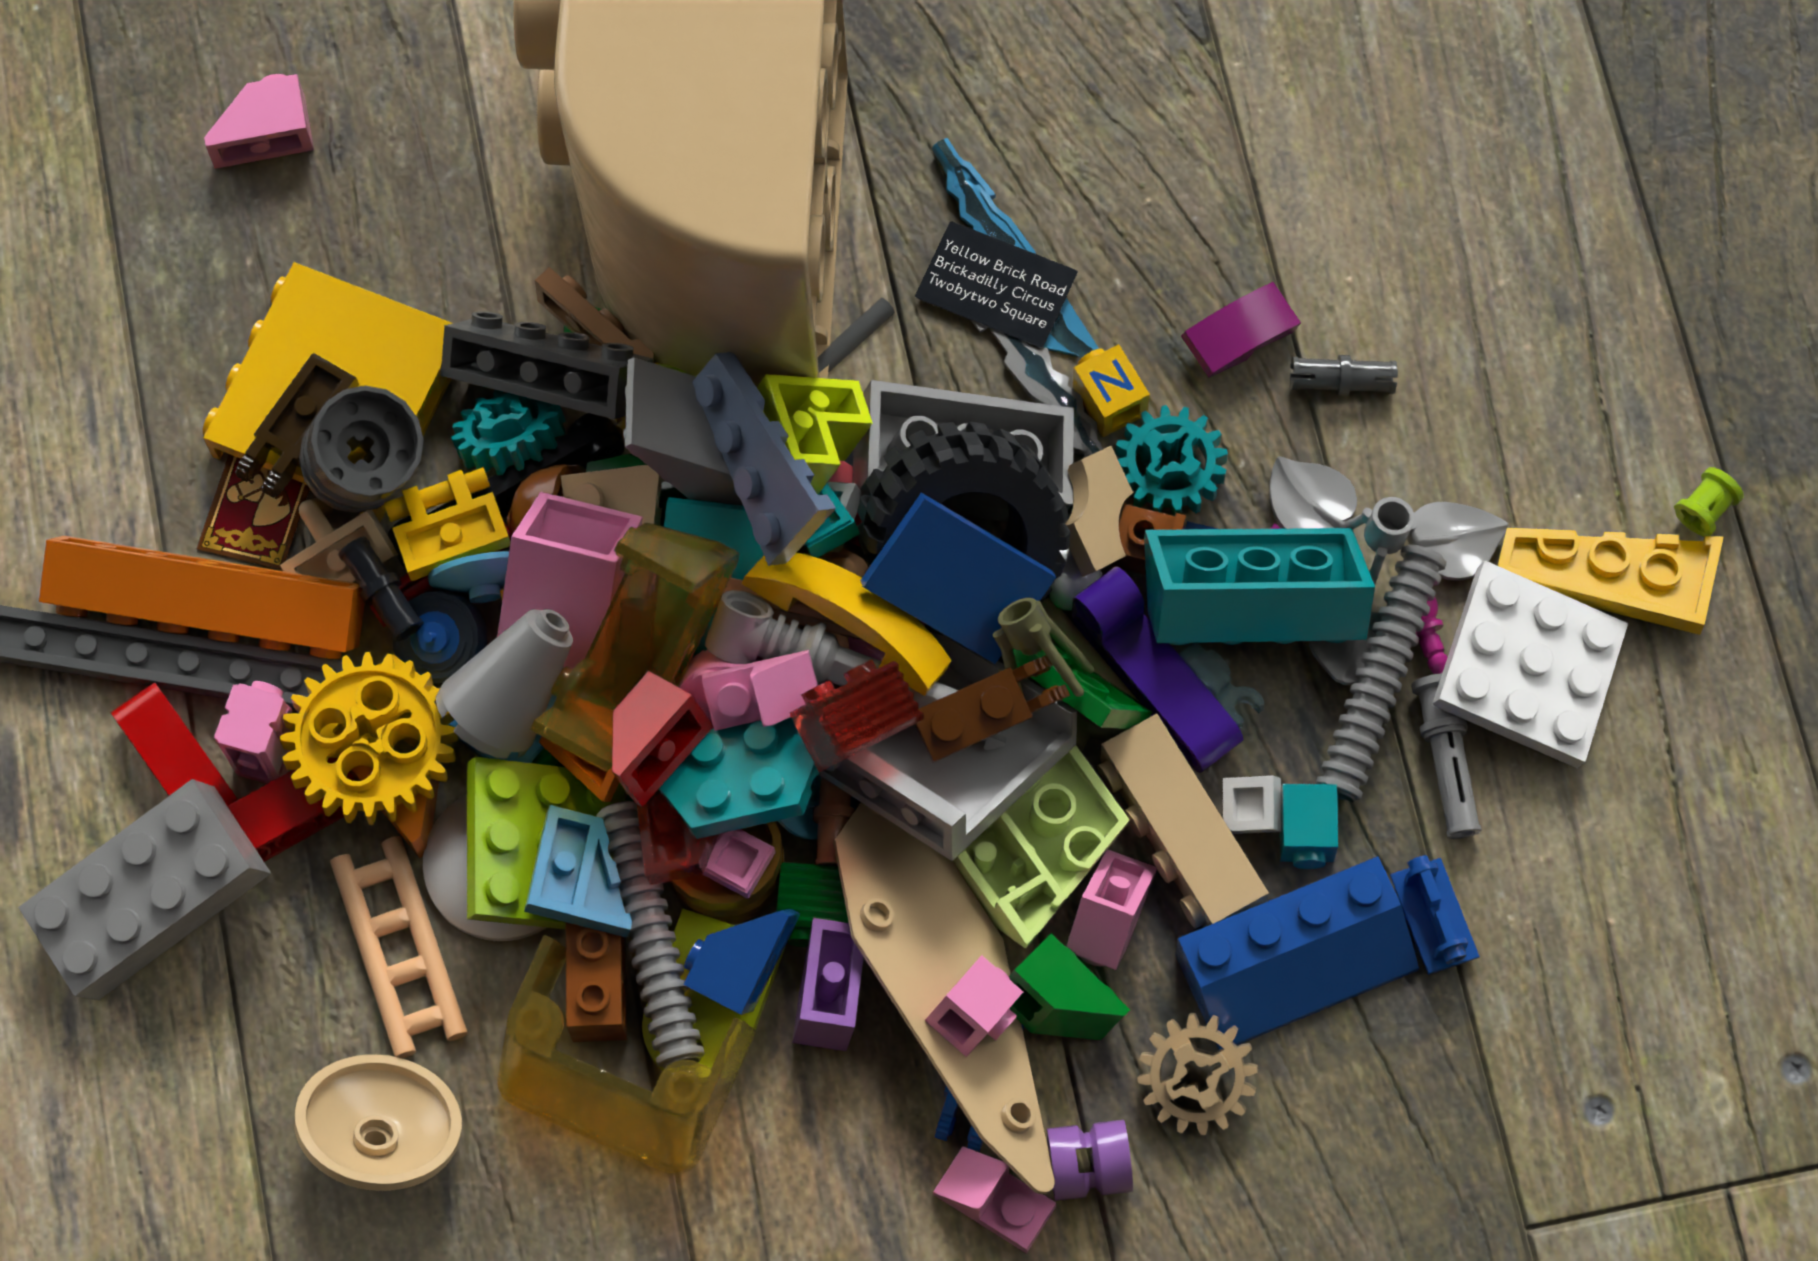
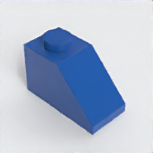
M793 909L781 910L709 934L705 941L698 939L691 948L684 964V968L690 972L683 985L740 1015L754 1011L801 913Z

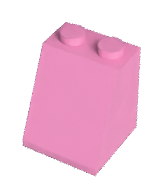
M540 492L511 536L497 637L530 610H553L566 619L569 624V631L573 637L572 646L563 666L564 669L575 674L591 673L599 675L610 656L611 644L615 641L620 613L619 600L626 595L643 517Z

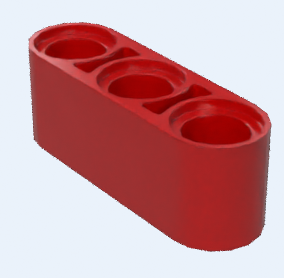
M155 682L110 712L168 796L193 779L214 786L227 806L238 800Z
M329 757L327 762L334 763L338 758ZM296 770L287 772L228 805L229 810L264 862L344 817L343 807L341 806L331 816H326L322 807L324 797L310 805L304 794L308 786L296 789L293 785L291 776ZM350 770L346 778L352 781H356L354 775Z

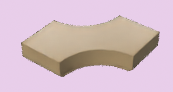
M1112 446L1069 465L1067 469L1073 486L1074 502L1071 516L1065 524L1071 532L1069 549L1082 577L1096 572L1126 556L1119 534V515L1124 501L1133 494V491Z

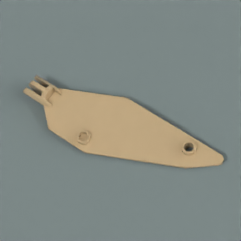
M861 802L833 841L852 940L978 1136L1035 1193L1047 1194L1054 1187L1055 1179L1021 1023L1015 1018L996 1041L987 1034L966 1057L925 1021L981 955L995 967L1003 970L1008 976L1010 975L1003 938L953 861Z

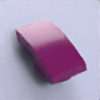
M1271 282L1187 329L1181 335V338L1208 378L1247 361L1255 350L1292 334L1301 322L1274 282Z

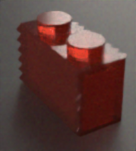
M873 659L843 673L847 684L835 689L831 680H828L801 694L805 705L789 714L818 772L923 720L924 713L919 710V703L914 700V693L909 691V684L904 681V674L899 671V664L892 661L877 669Z

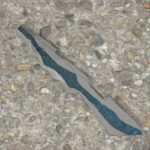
M972 321L979 333L987 328L990 329L1007 353L1004 366L1033 401L1074 408V453L1085 458L1103 449L1102 444L1097 440V422L1084 412L1083 398L1068 386L1069 377L1052 369L1048 348L1027 345V342Z

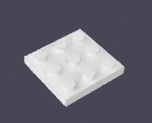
M1484 560L1477 567L1432 705L1578 768L1586 761L1628 623Z

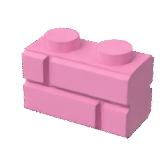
M253 681L252 686L241 683L233 685L225 706L228 714L222 715L214 736L220 749L238 776L266 784L288 772L282 757L291 751L283 749L280 735L293 732L285 727L282 719L283 714L292 713V708L282 698L284 692L272 684Z

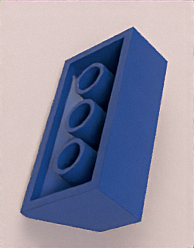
M1378 856L1178 938L1175 953L1206 1025L1213 1015L1219 1017L1218 1030L1222 1033H1225L1235 1025L1238 1028L1236 1037L1233 1040L1236 1045L1402 978L1419 969L1402 905ZM1215 1042L1218 1051L1224 1049Z

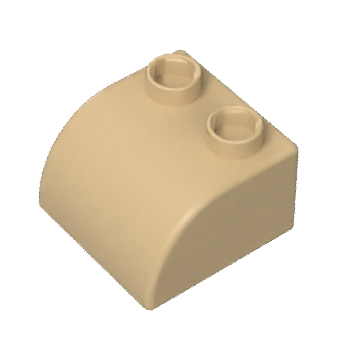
M514 0L513 24L517 60L524 69H539L537 133L540 156L547 165L571 166L596 282L606 309L620 321L624 328L623 333L630 340L640 339L647 348L654 352V364L656 362L668 364L694 376H697L715 353L732 352L736 355L756 387H758L766 374L828 379L829 365L819 373L817 357L830 346L848 81L843 0Z

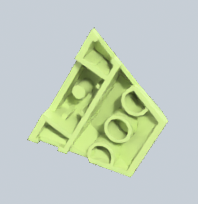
M1075 745L962 851L953 862L994 926L1018 944L1027 948L1128 825L1130 819Z

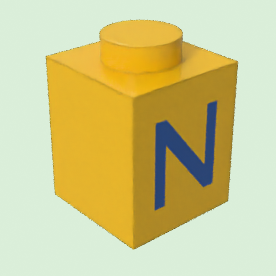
M1119 344L1106 351L1099 348L1087 353L1078 361L1077 366L1073 368V389L1083 398V406L1089 416L1097 422V429L1102 437L1125 427L1127 423L1140 419L1141 412L1145 410L1148 412L1150 394Z

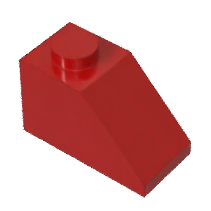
M648 671L613 710L612 772L633 801L643 807L714 726L691 694Z

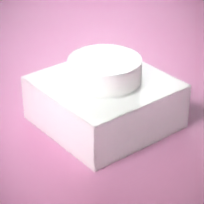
M1276 776L1223 778V820L1232 834L1281 832V778Z

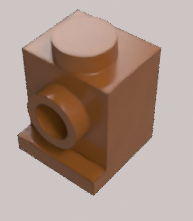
M1124 504L1121 518L1119 517V534L1126 556L1111 563L1110 566H1117L1123 570L1146 575L1144 540L1137 538L1134 532L1145 534V530H1184L1186 515L1176 513L1175 516Z

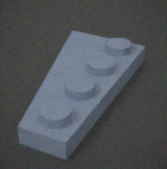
M732 352L715 353L692 382L697 401L703 407L714 434L715 444L723 455L733 479L735 492L743 503L753 527L755 540L761 546L768 566L786 564L833 513L836 507L827 494L818 495L810 484L814 477L813 472L804 459L795 460L785 446L789 437L779 421L770 422L764 414L765 399L736 355Z

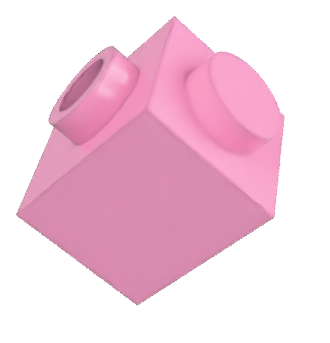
M981 955L925 1021L967 1057L987 1034L996 1041L1013 1022L1017 1015L1009 1008L1023 991L1010 980L1003 970L995 967Z

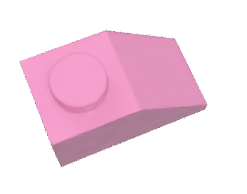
M273 74L264 77L261 81L245 85L204 137L205 146L215 169L314 150L306 99L297 74L289 76Z
M1107 849L1081 898L1066 947L1090 965L1106 966L1116 970L1129 945L1157 868Z

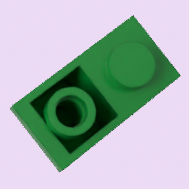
M1052 933L1008 976L1023 991L1009 1009L1017 1015L1016 1019L1030 1033L1102 1040L1130 1011L1117 997L1115 992L1103 984L1077 958L1075 953L1064 946Z

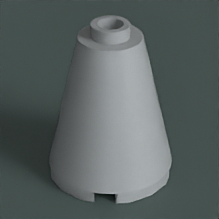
M533 609L528 611L445 680L436 695L437 709L442 718L449 712L456 720L458 725L453 731L462 740L477 750L496 758L507 759L511 752H518V758L525 755L534 742L573 643V637L569 631V624L566 619L550 609Z

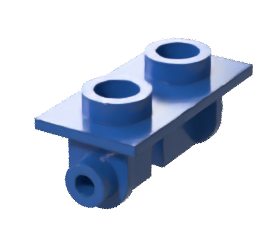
M1427 855L1419 856L1407 863L1409 868L1390 874L1391 881L1428 975L1480 957L1441 858L1430 861Z

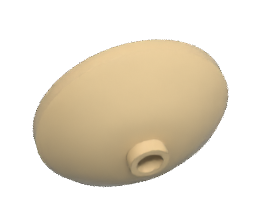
M377 1054L359 1055L336 1061L324 1067L310 1078L297 1099L294 1129L297 1141L305 1156L327 1176L343 1184L360 1189L391 1191L423 1183L446 1167L459 1145L462 1118L458 1102L449 1087L428 1069L399 1057Z

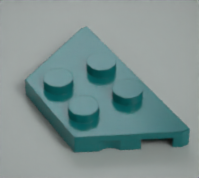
M835 700L822 703L767 727H763L760 720L716 731L713 728L663 783L659 791L670 806L679 813L685 825L697 839L804 815L812 794V781L820 773L826 758V753L823 749L831 727H838L841 719Z

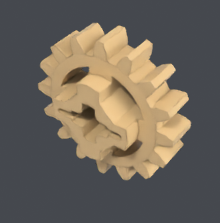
M1191 1013L1188 1016L1187 1027L1183 1029L1174 1019H1171L1167 1022L1169 1037L1165 1038L1154 1032L1149 1038L1153 1046L1157 1048L1156 1053L1142 1052L1139 1060L1151 1066L1150 1072H1145L1137 1077L1138 1083L1151 1085L1153 1089L1143 1101L1145 1105L1157 1102L1162 1105L1163 1108L1157 1118L1161 1123L1171 1115L1177 1117V1132L1183 1133L1189 1122H1196L1200 1135H1206L1209 1121L1214 1119L1224 1130L1229 1126L1226 1114L1229 1110L1241 1116L1246 1112V1107L1239 1100L1240 1095H1255L1257 1088L1245 1082V1077L1256 1074L1258 1072V1065L1244 1063L1243 1057L1252 1050V1046L1250 1043L1237 1046L1233 1042L1238 1032V1028L1235 1025L1225 1033L1218 1030V1016L1213 1015L1207 1026H1199L1196 1013ZM1191 1038L1209 1039L1224 1049L1212 1053L1198 1048ZM1172 1048L1177 1060L1176 1069L1173 1075L1162 1081V1062L1168 1050ZM1194 1060L1199 1067L1206 1065L1210 1067L1218 1062L1220 1063L1214 1067L1213 1071L1206 1078V1087H1201L1197 1081L1190 1083L1186 1081L1176 1085L1182 1081L1183 1077L1190 1070L1188 1062ZM1234 1067V1086L1230 1095L1224 1100L1218 1084L1221 1075ZM1183 1095L1198 1100L1204 1110L1185 1108L1176 1103L1174 1099Z

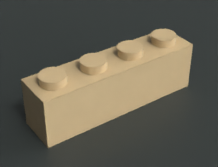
M1158 714L1101 744V764L1097 765V769L1102 781L1112 794L1119 791L1129 807L1124 812L1130 819L1129 824L1139 838L1146 835L1156 851L1152 855V859L1158 872L1166 883L1175 881L1184 896L1180 900L1181 908L1195 929L1201 925L1204 928L1267 902L1268 890Z

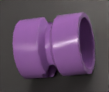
M1124 1120L1093 1123L1090 1131L1085 1133L1077 1125L1047 1128V1145L1055 1179L1053 1187L1055 1201L1084 1198L1087 1196L1090 1188H1096L1101 1195L1133 1192L1131 1157ZM1090 1148L1093 1172L1079 1173L1076 1150Z

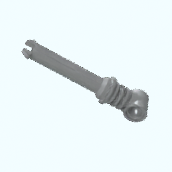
M731 590L722 594L705 640V646L709 652L726 662L735 664L753 663L756 661L757 656L766 660L809 650L818 684L829 681L908 712H912L958 691L936 682L930 691L923 696L879 669L882 661L840 646L836 636L825 631L827 624L822 622L813 626L805 624L802 630L797 628L799 621L795 619L792 620L791 625L786 624L787 616L780 614L778 620L772 618L774 614L773 609L766 601L744 591ZM994 735L985 740L983 748L991 750L1004 747L1007 738Z

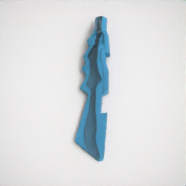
M948 138L935 143L932 151L947 174V193L959 202L960 219L973 230L1036 254L1012 219L996 207L992 199L996 198V194L972 164L963 160L958 155ZM1066 298L1043 348L1082 358L1087 353L1099 348Z

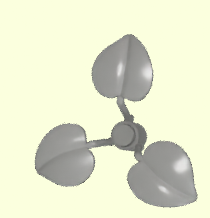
M1278 456L1271 472L1269 484L1270 502L1274 516L1282 529H1355L1366 524L1364 529L1365 541L1376 552L1369 571L1374 585L1386 555L1398 552L1404 546L1406 539L1409 545L1423 546L1443 556L1447 564L1445 570L1438 571L1441 578L1453 581L1470 579L1475 576L1477 567L1484 560L1490 561L1509 527V523L1472 506L1452 502H1433L1413 512V509L1406 501L1397 497L1383 498L1375 504L1373 510L1365 508L1361 515L1350 519L1357 507L1356 491L1351 481L1337 470L1320 464L1297 462ZM1371 612L1367 640H1347L1342 643L1308 641L1314 657L1334 681L1340 682L1343 685L1358 683L1359 680L1355 677L1358 668H1364L1361 658L1363 653H1369L1370 651L1367 647V641L1376 635L1372 628L1375 622L1381 621L1378 613Z

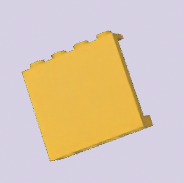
M293 262L287 276H281L272 290V305L264 321L258 320L253 326L248 340L249 350L242 363H236L232 367L226 380V394L219 408L214 407L210 410L203 425V439L213 458L220 460L223 452L238 458L243 457L254 441V433L310 355L315 353L355 376L359 383L358 387L366 385L387 389L406 401L418 418L422 436H424L451 381V378L441 376L444 325L452 323ZM358 447L355 451L350 452L348 459L355 464L358 460H363L366 452ZM270 450L263 467L272 470L280 455ZM297 466L292 479L306 484L301 467ZM385 505L372 510L379 522H381L386 512Z

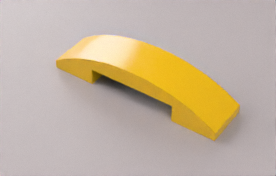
M796 552L786 564L768 566L766 558L763 556L744 576L742 585L786 612L799 600L883 651L885 655L879 669L923 696L930 691L948 669L952 661L936 638L917 618L865 589L860 581L862 577L838 565Z

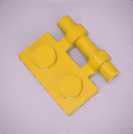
M484 467L463 474L462 469L447 474L448 480L420 490L417 485L402 490L403 496L384 502L391 522L407 516L412 518V521L392 528L411 581L428 576L434 568L449 561L481 553L495 552L510 546L511 542L493 492L474 499L471 496L472 493L491 487ZM456 499L457 505L429 515L427 514V509Z

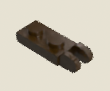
M311 354L254 433L255 439L238 462L235 476L245 482H250L266 463L269 451L275 452L280 455V458L265 478L262 489L267 495L277 498L293 478L296 467H301L299 455L302 438L326 401L345 389L358 387L357 378L317 354Z

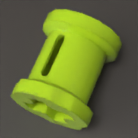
M1708 467L1701 474L1702 482L1687 499L1682 498L1674 505L1675 514L1681 523L1702 537L1711 536L1716 531L1715 522L1730 505L1736 506L1744 498V493L1738 483L1730 475L1715 467Z

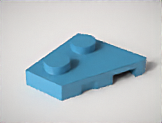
M553 805L549 806L524 912L622 937L628 936L632 920L630 913L626 914L618 888L621 881L616 863L611 859L608 852L610 842L603 818Z

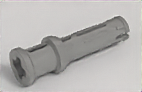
M1442 673L1417 679L1411 684L1413 694L1418 695L1424 721V724L1420 726L1421 737L1426 742L1431 743L1438 788L1447 826V838L1461 839L1477 835L1482 829L1478 821L1471 777L1462 739L1467 733L1468 722L1432 705Z

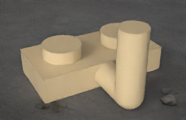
M314 498L305 500L300 504L299 514L316 543L285 561L280 566L285 572L354 583L356 581L344 561L338 556L339 551L348 543L365 536L383 564L396 557L398 553L372 510L365 511L334 531L326 518L332 513L333 508L320 499Z

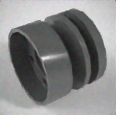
M365 385L341 391L326 401L302 438L299 462L304 481L318 499L336 510L360 513L378 509L384 505V502L390 501L397 495L421 461L424 439L419 420L406 401L387 389ZM360 447L366 452L363 460L360 459L354 464L348 459V455L351 451L353 452Z

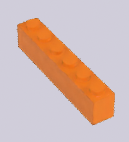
M60 536L46 540L39 602L56 605V613L61 615L87 617L88 610L107 613V622L121 625H138V619L157 621V630L163 632L186 634L189 632V627L208 630L207 637L209 639L224 642H239L240 635L259 638V647L272 650H290L291 644L309 646V654L312 656L328 659H340L342 652H348L359 647L365 605L360 597L362 589L358 583L70 536Z

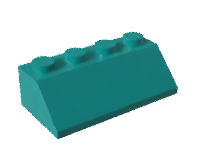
M1352 528L1145 530L1147 607L1157 643L1186 645L1195 642H1222L1234 645L1242 642L1267 641L1289 644L1294 641L1342 643L1347 640H1367L1375 585Z

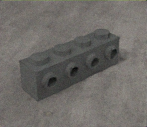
M474 312L472 313V319L444 325L441 376L611 419H618L626 416L625 387L627 385L628 360L635 357L653 363V358L633 354L634 348L627 344L605 343L600 346L589 343L590 337L585 334L564 332L554 335L546 333V326L543 324L518 322L513 325L504 323L503 316L500 314Z

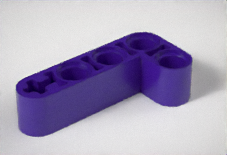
M1115 566L1073 598L1072 622L1139 702L1152 711L1151 716L1158 714L1188 764L1195 771L1202 773L1244 740L1241 730L1230 714L1169 643H1157L1151 622L1144 615L1145 603L1141 592L1125 571Z

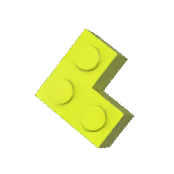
M766 374L757 387L765 399L763 412L770 422H780L789 436L785 446L795 460H805L814 474L810 484L816 493L819 494L841 465L840 461H845L873 424L860 383L856 380Z

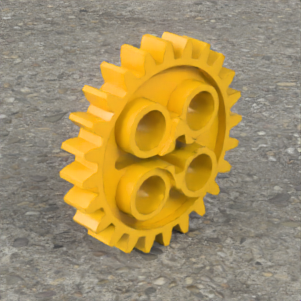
M365 652L362 665L354 667L352 661L346 655L342 658L343 671L336 673L331 667L324 664L322 670L325 680L321 684L308 677L304 680L310 694L308 697L295 694L291 696L293 706L299 714H283L282 719L285 727L293 732L280 735L283 749L291 751L282 758L287 770H296L291 776L294 787L297 789L308 786L304 794L310 805L324 797L322 807L326 816H331L341 806L343 807L346 823L351 824L357 812L364 811L368 824L374 825L378 810H385L387 816L393 822L396 821L397 817L396 806L401 803L411 812L417 811L414 799L417 793L430 799L435 797L429 782L430 779L447 781L446 769L440 762L450 763L456 760L454 749L446 745L458 741V735L453 731L456 727L448 725L455 719L449 712L442 718L436 703V695L440 688L430 691L433 681L429 672L414 679L415 668L412 661H407L398 671L395 669L393 656L389 653L383 659L381 666H374L370 652ZM387 696L392 699L390 705L385 709L373 711L366 708L367 703L374 697ZM404 713L411 714L410 718L400 719L401 715H403ZM340 723L346 726L344 731L337 737L324 738L319 735L322 728L328 724ZM370 733L373 738H378V740L369 744L368 740L361 738V736ZM405 738H414L420 742L418 747L409 753H398L393 750L395 744ZM329 757L338 758L334 763L327 762ZM366 765L373 769L371 775L362 781H352L346 778L348 772L356 766Z

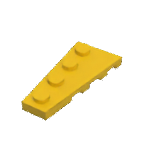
M1507 528L1497 566L1590 607L1701 635L1706 621L1724 537L1705 536L1703 541L1679 540V535L1657 534L1655 539L1626 538L1625 532H1604L1602 537L1578 536L1575 530Z

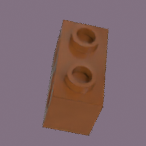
M566 922V1027L573 1042L627 1040L626 937Z

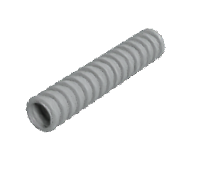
M1411 544L1403 546L1400 555L1404 559L1403 561L1396 562L1395 571L1398 575L1391 577L1389 585L1393 589L1392 591L1385 592L1383 600L1387 605L1386 607H1380L1378 611L1381 621L1374 623L1372 631L1376 635L1367 641V647L1370 651L1362 655L1361 662L1364 664V668H1358L1355 677L1359 681L1351 685L1350 693L1353 695V698L1346 699L1344 708L1348 710L1347 714H1342L1339 717L1338 723L1342 725L1341 730L1334 731L1333 739L1336 741V744L1328 747L1327 754L1330 756V760L1323 761L1321 766L1325 774L1324 776L1317 777L1316 784H1337V798L1350 802L1361 800L1363 792L1359 790L1360 785H1366L1368 781V776L1364 773L1373 767L1374 761L1370 757L1371 754H1377L1380 746L1376 741L1384 737L1385 730L1382 728V724L1389 723L1391 718L1387 710L1388 708L1395 707L1396 698L1393 697V694L1400 692L1402 688V683L1398 680L1407 674L1408 668L1404 664L1412 660L1413 652L1410 648L1417 646L1419 637L1415 635L1416 631H1422L1425 624L1421 617L1429 614L1430 607L1427 605V601L1434 600L1436 594L1432 587L1440 584L1441 576L1438 574V571L1445 570L1447 561L1441 554L1423 546Z
M622 801L602 808L596 817L603 818L610 842L608 852L616 863L621 881L618 888L620 889L625 913H630L632 920L631 930L628 934V937H631L632 940L628 943L629 952L636 954V957L632 959L633 968L640 970V973L636 975V981L638 985L644 987L640 992V997L642 1001L648 1003V1006L644 1008L645 1017L652 1019V1022L648 1025V1030L650 1034L656 1035V1039L652 1041V1046L654 1050L660 1051V1055L656 1058L657 1066L664 1069L679 1068L699 1061L705 1055L703 1046H699L696 1043L701 1036L699 1030L692 1027L697 1020L695 1013L688 1011L693 1004L691 997L684 995V992L688 990V987L683 985L685 980L680 979V976L684 974V968L682 964L676 963V960L680 957V952L678 948L672 947V944L676 941L675 932L668 930V927L672 925L671 916L664 914V911L668 909L666 899L660 898V895L664 893L662 883L656 882L660 872L658 867L652 866L656 856L654 851L648 850L652 840L650 835L644 834V831L648 829L647 820L640 818L644 813V808L634 801Z

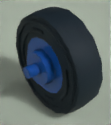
M447 590L427 591L409 600L408 602L424 624L415 634L405 640L396 642L392 637L395 655L404 663L409 660L412 661L418 674L422 675L429 672L433 685L443 684L445 680L488 644L487 626L480 610L465 596Z

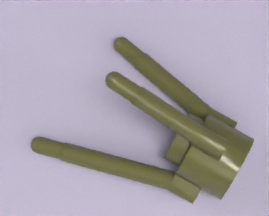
M1023 598L1005 607L998 616V623L1001 629L993 633V637L1001 649L1005 669L1010 667L1011 670L1017 668L1013 648L1021 650L1024 655H1033L1043 650L1076 697H1081L1084 694V690L1052 643L1051 637L1086 674H1092L1094 667L1047 615L1041 602L1033 598ZM1019 682L1018 685L1023 693L1021 682Z

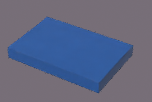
M921 492L860 581L865 589L996 664L1002 655L1001 649L993 637V633L1001 629L998 623L999 614L1005 607L1019 599L1033 598L1036 601H1040L1056 579V576L1051 569Z

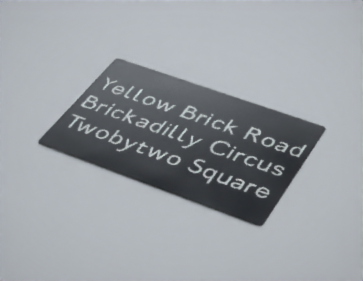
M951 221L919 285L915 298L1042 348L1078 271Z

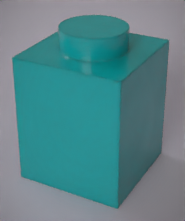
M1283 784L1281 790L1280 862H1293V866L1300 869L1322 868L1326 865V862H1334L1338 850L1337 784Z

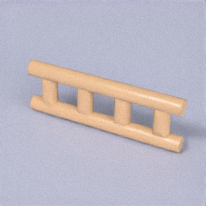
M395 836L381 843L386 859L355 869L351 855L343 854L331 859L330 864L394 1056L404 1059L416 1053L411 1036L443 1026L447 1040L454 1041L465 1037L468 1031L402 837ZM393 879L402 907L371 918L362 889ZM409 927L419 956L387 966L378 938ZM426 976L435 1005L404 1016L395 987Z

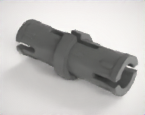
M1338 355L1337 360L1292 357L1290 368L1293 369V373H1290L1291 390H1336V394L1339 396H1348L1350 391L1388 392V394H1395L1397 382H1393V378H1397L1398 375L1396 361L1351 360L1350 355Z

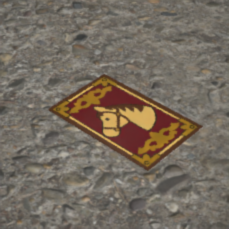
M229 454L196 549L282 570L280 565L287 559L301 517L299 506L307 499L310 488L307 484L291 479L289 484L285 486L284 491L277 498H272L264 493L262 489L265 478L271 470L262 467L257 475L254 476V479H251L250 482H245L235 476L236 467L241 458Z

